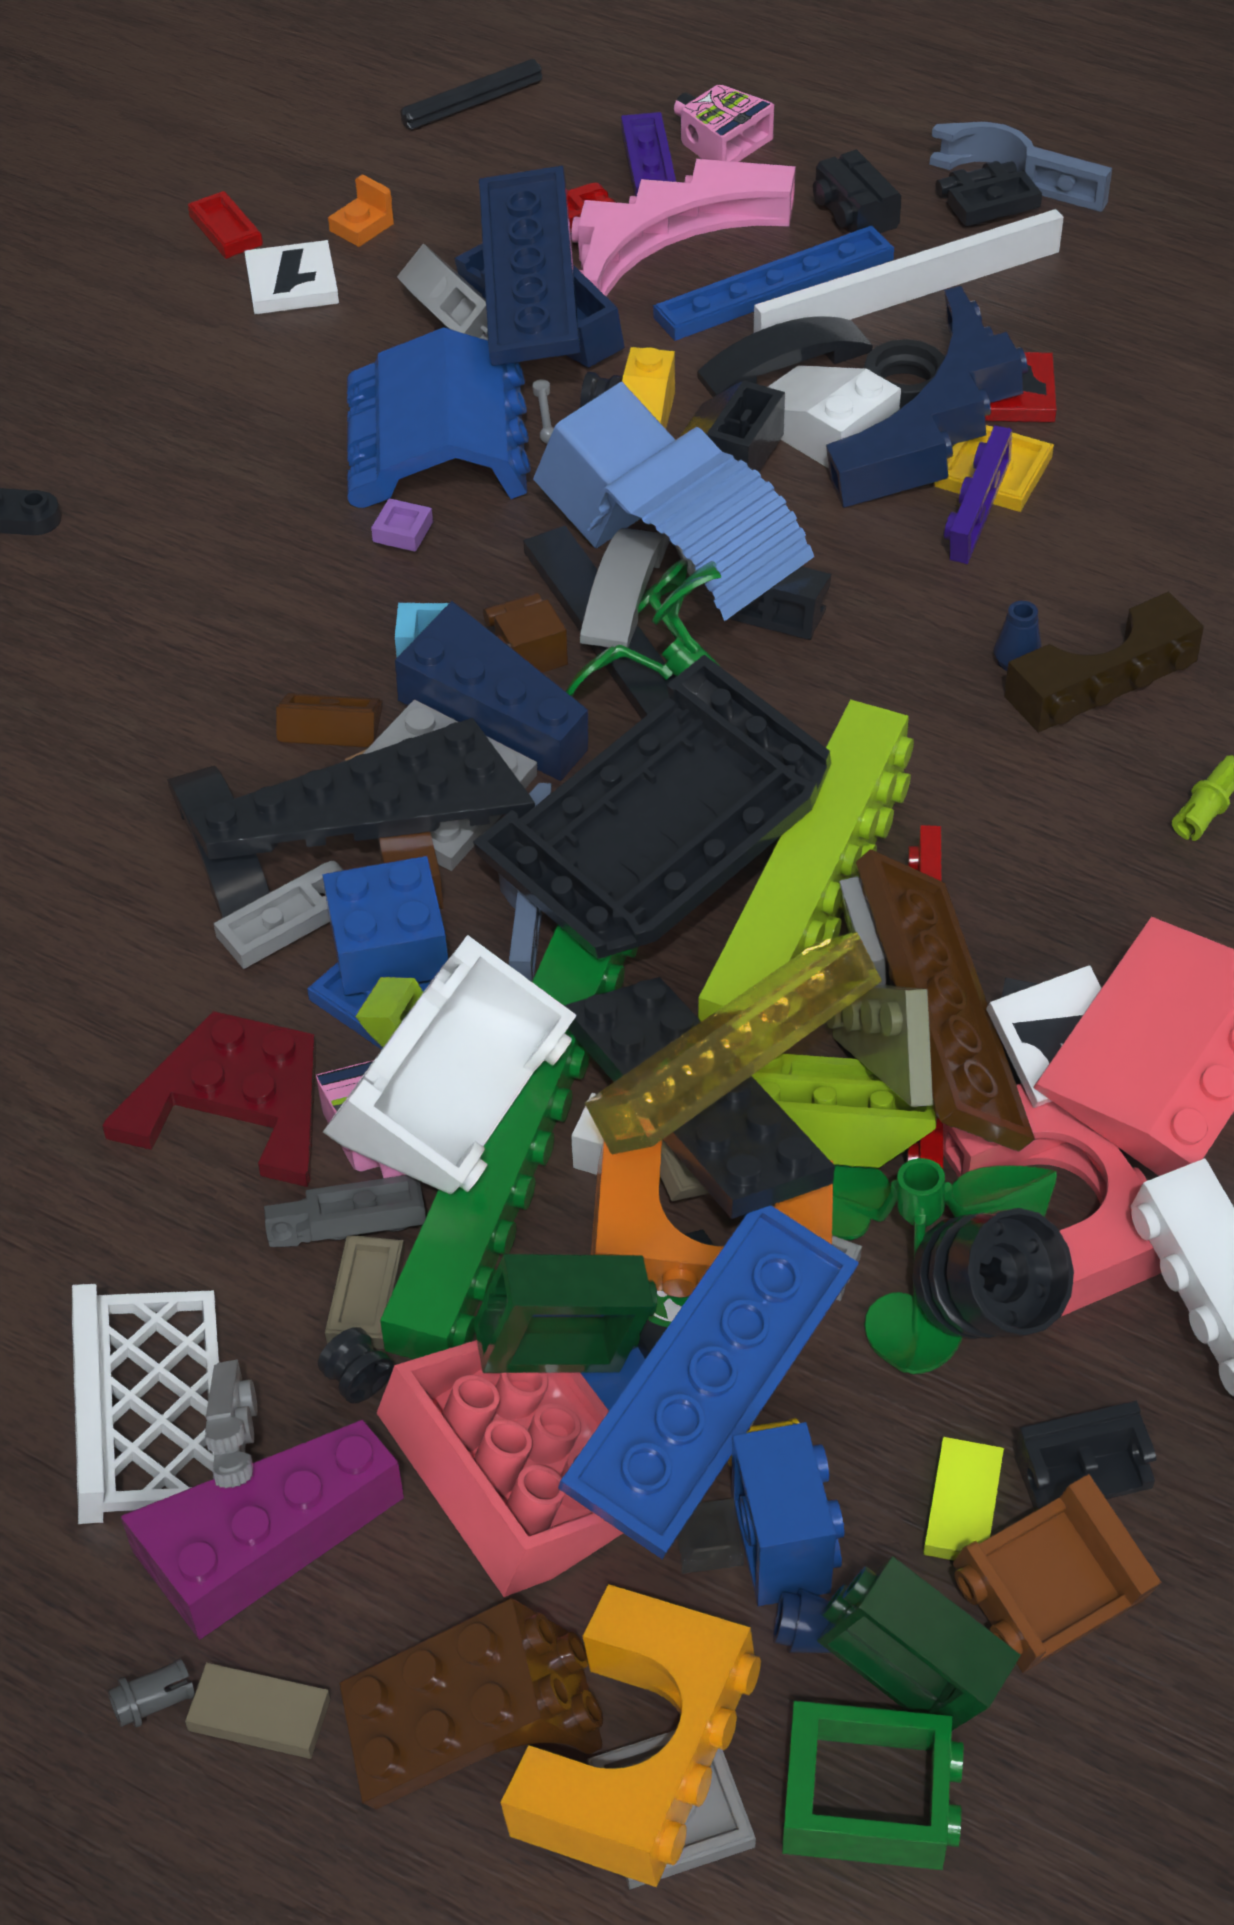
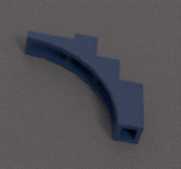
M962 286L944 290L947 327L951 335V341L947 355L934 378L913 400L887 419L860 433L826 444L830 480L843 508L949 478L947 459L953 457L952 445L985 436V416L991 414L990 403L1023 394L1022 375L1028 373L1027 359L1021 347L1015 348L1007 332L994 335L990 326H983L977 302L975 300L969 301Z

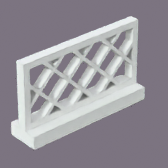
M96 1284L72 1285L78 1524L103 1523V1512L137 1510L192 1488L185 1485L175 1475L193 1457L209 1470H213L214 1452L211 1454L204 1448L207 1445L205 1430L193 1440L172 1424V1422L190 1405L206 1417L208 1401L200 1395L207 1390L209 1400L214 1365L219 1363L214 1290L97 1295ZM202 1310L203 1323L188 1337L167 1322L177 1311ZM133 1313L146 1324L127 1340L109 1326V1314ZM155 1331L177 1346L160 1363H157L138 1348ZM203 1339L205 1350L198 1346ZM110 1344L117 1349L111 1356ZM186 1355H189L206 1368V1374L191 1388L169 1372ZM127 1357L149 1373L132 1390H128L111 1377V1372ZM158 1381L180 1397L163 1415L140 1399ZM112 1395H114L116 1398H118V1399L120 1400V1401H119L117 1404H115L113 1407H112ZM129 1409H132L151 1424L133 1443L113 1428V1424ZM161 1433L183 1449L165 1468L143 1452ZM114 1447L122 1452L116 1459L114 1458ZM131 1461H134L154 1477L143 1490L116 1491L115 1477Z

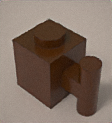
M536 592L483 609V616L487 626H495V636L541 673L568 665L567 631L548 599L542 601L540 595Z

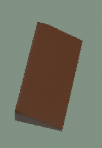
M288 693L276 707L277 739L280 742L370 747L376 740L383 700H380V698Z

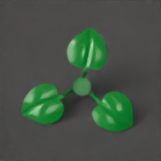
M682 558L672 565L659 581L642 596L638 606V614L648 604H651L656 611L652 622L657 625L662 619L676 638L661 654L668 661L665 665L623 645L615 647L612 645L587 663L575 675L565 692L572 697L577 687L589 675L621 657L629 658L658 672L665 680L672 674L677 677L703 655H706L719 665L691 637L678 616L683 599L693 589L713 579L721 578V574L716 567L717 564L711 561L697 569L686 579L688 561ZM673 591L663 602V604H661V596Z
M917 1158L901 1166L898 1171L897 1180L892 1181L890 1186L886 1175L878 1168L835 1165L832 1235L844 1240H854L862 1237L867 1232L871 1219L878 1222L885 1221L898 1201L900 1215L914 1226L915 1261V1253L925 1236L926 1226L932 1225L942 1216L945 1203L954 1217L1013 1208L1038 1212L1045 1217L1056 1185L1057 1172L1055 1170L1030 1166H990L966 1172L952 1185L950 1182H945V1173L938 1163L925 1158ZM914 1286L913 1296L902 1292L886 1294L877 1299L869 1307L866 1314L865 1335L869 1345L878 1356L903 1373L922 1374L939 1368L954 1355L962 1341V1337L947 1335L929 1321L917 1301Z

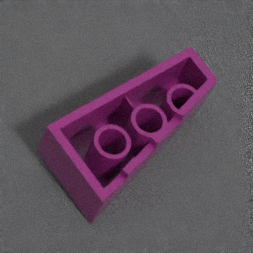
M363 1420L253 1463L251 1480L246 1481V1483L240 1486L228 1487L226 1489L225 1487L220 1488L219 1485L216 1486L215 1480L212 1479L121 1516L132 1552L199 1640L404 1498L398 1461Z

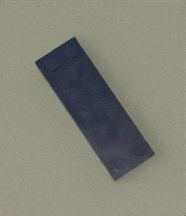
M563 165L480 178L479 189L488 345L492 366L580 353L568 199Z

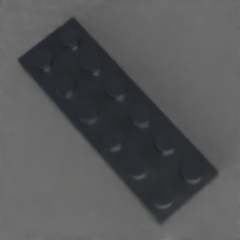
M661 977L643 980L627 987L593 995L587 999L563 1005L576 1014V1017L567 1029L731 1219L833 1184L835 1165Z

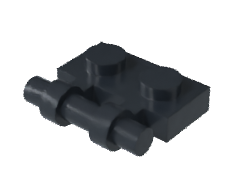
M999 161L985 163L982 169L966 172L964 169L950 172L949 177L938 179L935 183L937 194L939 196L948 195L949 206L965 226L981 224L988 220L1016 215L1023 211L1041 207L1042 192L1024 170L1017 172L1016 164L1013 161L1002 164Z

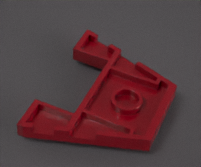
M213 1011L105 1120L102 1126L105 1138L152 1150L175 1105L274 1129L258 1162L260 1176L308 1187L311 1181L310 1149L313 1136L312 1104L314 1103L315 1036L312 1033Z

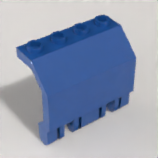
M443 327L378 353L375 363L352 371L347 377V403L351 407L347 415V462H349V466H352L347 474L349 503L358 508H365L391 498L399 479L454 458L492 468L510 499L526 494V474L531 472V467L524 450V444L529 442V437L522 420V414L527 412V407L520 390V386L525 384L520 364L508 363L492 366L488 340Z

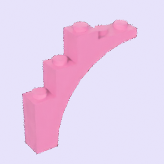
M696 159L693 175H686L685 183L641 179L637 196H630L629 204L585 200L581 216L573 218L571 234L572 242L578 243L579 261H581L582 269L579 271L607 296L626 272L642 259L665 246L695 235L721 229L748 226H789L794 205L795 166Z

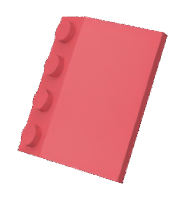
M1151 916L1033 1088L1158 1176L1202 1160L1234 1112V949Z
M477 1340L394 1365L378 1407L377 1415L503 1597L554 1579L623 1534V1532L558 1489L561 1479L609 1412L581 1373H482Z

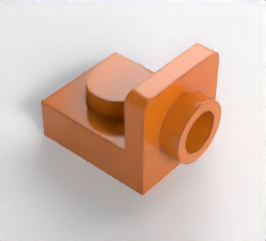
M363 174L355 179L357 198L328 217L330 232L358 247L394 224L390 189Z

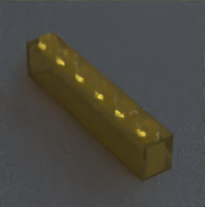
M858 932L814 943L586 1101L584 1104L611 1155L653 1147L881 983L882 979Z

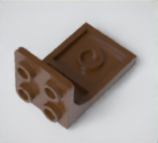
M511 1598L340 1682L362 1803L377 1810L490 1755L517 1746L534 1743H561L573 1746L586 1754H592L602 1749L599 1728L603 1725V1716L597 1700L589 1692L584 1668L588 1666V1659L584 1645L574 1632H569L550 1621L543 1614L537 1613Z

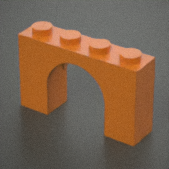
M604 1133L597 1168L591 1255H642L648 1280L655 1282L657 1291H664L666 1294L674 1297L690 1296L724 1246L707 1245L695 1241L681 1233L666 1217L659 1198L662 1140ZM833 1184L771 1205L832 1245Z

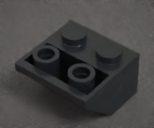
M743 380L702 403L678 438L693 428L699 427L722 452L733 455L735 460H742L747 463L748 468L759 472L784 435L785 392Z

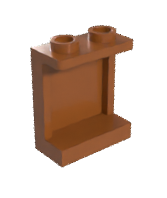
M1090 1474L1070 1484L1058 1499L980 1544L973 1541L966 1545L953 1562L957 1570L955 1571V1579L960 1591L972 1605L979 1604L992 1625L990 1631L1021 1655L1016 1664L1022 1673L1145 1601L1162 1583Z

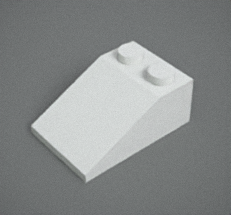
M798 365L768 386L769 388L785 392L784 435L781 440L829 468L826 444L860 433L887 419L900 408L901 388L868 369Z

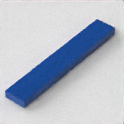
M868 226L653 305V318L676 341L752 313L756 304L894 260V247L873 226Z

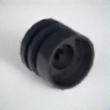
M1013 1208L989 1213L962 1215L940 1221L925 1234L915 1253L912 1277L917 1301L931 1323L947 1335L964 1339H976L994 1336H1025L1045 1331L1062 1316L1071 1298L1074 1269L1069 1247L1058 1228L1038 1212Z

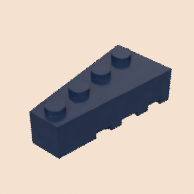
M482 243L454 259L458 274L486 299ZM573 265L581 352L567 354L566 356L589 368L624 349L625 346L618 308Z
M453 601L395 659L398 701L409 705L415 699L458 722L473 718L487 737L536 761L537 770L559 781H562L588 751V709Z

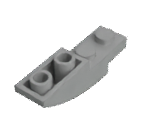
M423 243L397 278L449 329L488 340L486 299Z

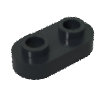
M0 488V533L43 535L53 531L60 524L61 513L59 504L53 494L40 490Z

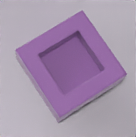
M389 498L371 527L373 542L416 552L433 523L432 508Z

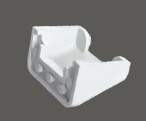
M467 935L424 990L323 1130V1133L345 1148L450 1195L458 1187L468 1192L487 1167V1163L480 1159L485 1150L484 1144L533 1072L544 1060L553 1066L572 1041V1038L565 1034V1031L576 1017V1014Z

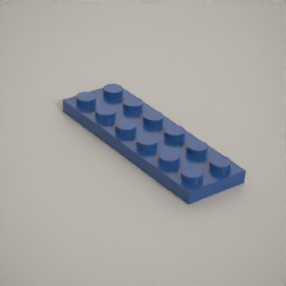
M771 1205L747 1213L563 1476L558 1489L663 1560L731 1458L733 1435L749 1431L855 1272L859 1262Z

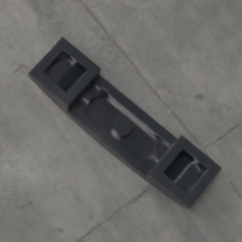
M830 316L800 318L762 329L732 344L697 371V378L710 395L715 397L743 380L757 384V376L823 354H826L835 365L870 353L873 350V345L851 320Z
M214 765L167 779L182 820L186 821L207 873L211 893L221 917L224 918L269 894L270 892L256 854L209 860L192 831L189 814L208 808L213 804L234 799L219 769Z

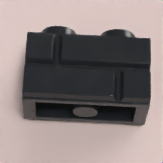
M857 149L841 154L839 159L834 156L819 161L816 166V181L813 183V194L820 206L826 205L831 210L837 224L841 228L847 227L851 233L868 226H873L880 233L897 228L898 224H900L902 195Z

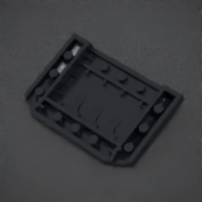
M706 655L701 656L667 684L669 694L667 700L523 817L520 818L516 812L511 810L473 841L477 855L597 959L655 942L813 809L832 764L830 751Z

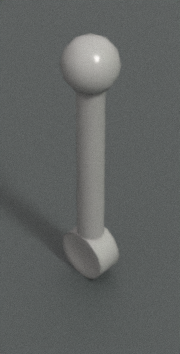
M539 379L533 382L532 387L533 394L539 399L543 429L540 431V439L548 444L554 430L551 426L547 395L550 394V383L547 380Z

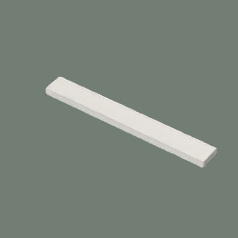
M1054 209L754 305V333L779 323L807 317L830 316L851 320L1058 253L1064 217Z

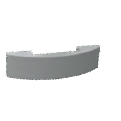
M621 528L615 533L603 555L592 586L580 633V643L610 647L612 645L614 647L617 645L629 647L638 624V606L653 568H659L669 544V536L664 533Z

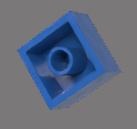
M427 856L322 874L344 995L371 991L380 977L415 978L417 982L432 980L447 962L448 953L445 930Z
M807 1422L733 1435L731 1498L757 1606L779 1603L783 1592L797 1595L799 1589L814 1595L831 1593L833 1568L842 1566L838 1538H844L843 1517L838 1500L827 1501L823 1485L824 1482H829L826 1453L822 1444L812 1445Z

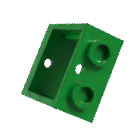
M794 1701L782 1854L943 1870L947 1846L959 1847L961 1831V1805L949 1804L950 1782L961 1783L964 1754V1743L951 1741L952 1716ZM823 1740L932 1751L929 1826L812 1814L817 1741Z

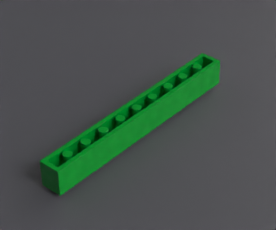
M557 925L532 983L562 1005L620 989L624 980L625 968L623 964L627 956L633 958L637 953L638 947L597 959L563 928ZM568 1029L565 1031V1034L571 1037L572 1041L553 1066L544 1060L533 1072L484 1144L485 1150L480 1159L487 1163V1167L472 1188L466 1192L461 1187H458L451 1195L438 1190L380 1319L386 1352L410 1359H417L472 1342L475 1334L474 1320L476 1316L474 1314L480 1301L483 1302L495 1275L496 1269L494 1267L500 1254H509L516 1234V1223L514 1220L519 1209L527 1210L532 1201L535 1190L534 1173L538 1164L546 1165L551 1156L554 1144V1133L552 1131L557 1121L564 1122L568 1116L572 1102L571 1086L574 1079H582L589 1064L590 1054Z

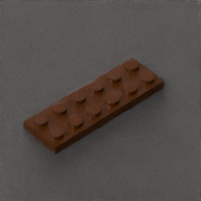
M870 849L856 861V865L863 883L862 892L870 904L876 923V935L883 944L890 965L889 975L896 986L923 988L928 991L932 1106L940 1121L949 1127L961 1129L979 1136L988 1142H995L1019 1152L1034 1141L1035 1137L999 1035L986 1010L988 1004L946 884Z

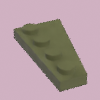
M856 982L830 983L831 996H827L825 1001V1018L828 1027L832 1028L833 1038L909 1106L933 1105L927 989Z

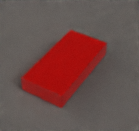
M225 191L188 204L190 218L225 259L241 254L245 250H251L263 245L261 232Z

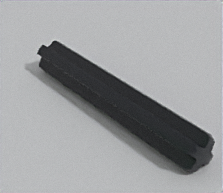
M530 59L403 107L400 111L401 121L408 130L428 125L538 83L542 80V68L535 59Z

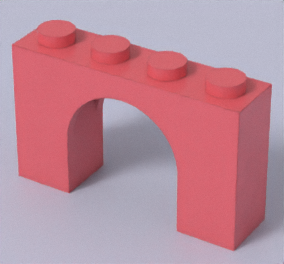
M1022 1083L1016 1085L1035 1137L1034 1141L1019 1152L995 1142H988L979 1136L955 1127H949L943 1123V1155L958 1177L974 1169L990 1166L1052 1165L1076 1174L1096 1194L1100 1208L1089 1218L1060 1230L1069 1247L1074 1269L1071 1298L1062 1316L1161 1274L1160 1259L1150 1241L1144 1240L1138 1234L1131 1215L1132 1209L1130 1206L1142 1184L1147 1181L1145 1175L1139 1168H1132L1120 1151V1148L1052 1101L1033 1108Z

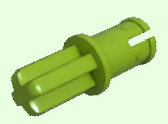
M1233 755L1226 756L1207 780H1200L1195 783L1191 790V798L1178 814L1174 816L1172 826L1175 832L1182 838L1188 840L1191 835L1192 841L1200 839L1214 817L1226 812L1230 805L1229 797L1234 791Z

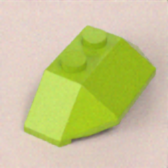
M779 1054L750 1060L742 1064L749 1074L835 1165L880 1168L936 1129L938 1117L932 1105L909 1106L858 1059Z

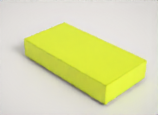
M943 1437L923 1555L955 1561L966 1545L973 1541L980 1544L990 1538L1004 1448Z

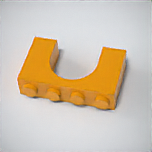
M608 1584L583 1634L590 1672L652 1691L664 1697L681 1715L678 1727L670 1741L657 1754L639 1764L617 1769L590 1766L528 1745L500 1803L510 1837L657 1887L666 1865H675L682 1854L687 1834V1827L684 1824L692 1806L700 1807L707 1797L712 1780L711 1763L717 1750H726L732 1740L737 1721L735 1709L742 1694L750 1695L754 1690L759 1677L761 1660L760 1657L754 1655L751 1627Z

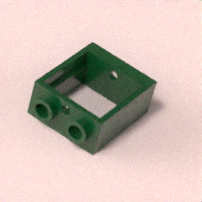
M503 1254L474 1320L482 1373L620 1372L631 1350L638 1346L640 1333L649 1316L654 1315L657 1307L656 1284L653 1280H648L643 1256ZM533 1315H604V1317H532V1316H533Z
M893 1556L874 1572L865 1566L853 1579L849 1587L843 1584L837 1590L821 1614L829 1623L817 1640L818 1643L907 1712L952 1716V1731L991 1706L1021 1656Z

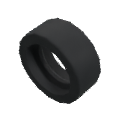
M909 339L892 340L876 346L867 355L864 369L870 370L883 379L887 376L901 373L913 374L926 379L922 383L911 385L896 384L889 381L901 388L899 408L901 409L913 400L934 378L945 356L936 347L922 341Z

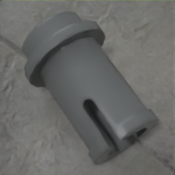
M181 1658L174 1660V1663L127 1682L125 1677L119 1678L117 1680L118 1686L107 1691L120 1727L133 1723L134 1727L137 1728L142 1726L141 1718L186 1699L194 1698L195 1692L192 1682L188 1683L186 1679L165 1688L169 1684L189 1677Z

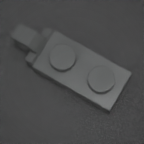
M408 1175L305 1190L306 1198L300 1201L264 1206L265 1227L270 1247L298 1246L301 1242L310 1243L311 1240H342L351 1235L383 1230L400 1231L410 1226L423 1225L426 1219L420 1182Z

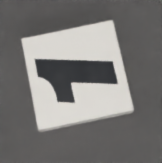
M328 240L244 251L254 314L339 303Z
M1090 965L991 1001L986 1008L1033 1108L1052 1102L1033 1087L1101 990L1100 984Z

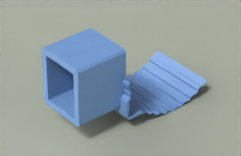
M619 382L556 424L533 478L594 548H598L613 538L619 529L627 528L642 518L643 522L648 525H655L656 530L669 536L670 541L683 550L684 556L687 559H691L696 570L714 561L717 564L716 567L721 574V578L708 581L705 585L715 597L714 602L716 607L720 609L724 621L814 557L811 546L806 542V534L796 521V515L788 509L785 499L774 491V486L769 481L763 480L761 474L755 469L751 470L748 468L747 463L744 461H737L733 455L722 452L699 427L693 428L675 440L623 382Z

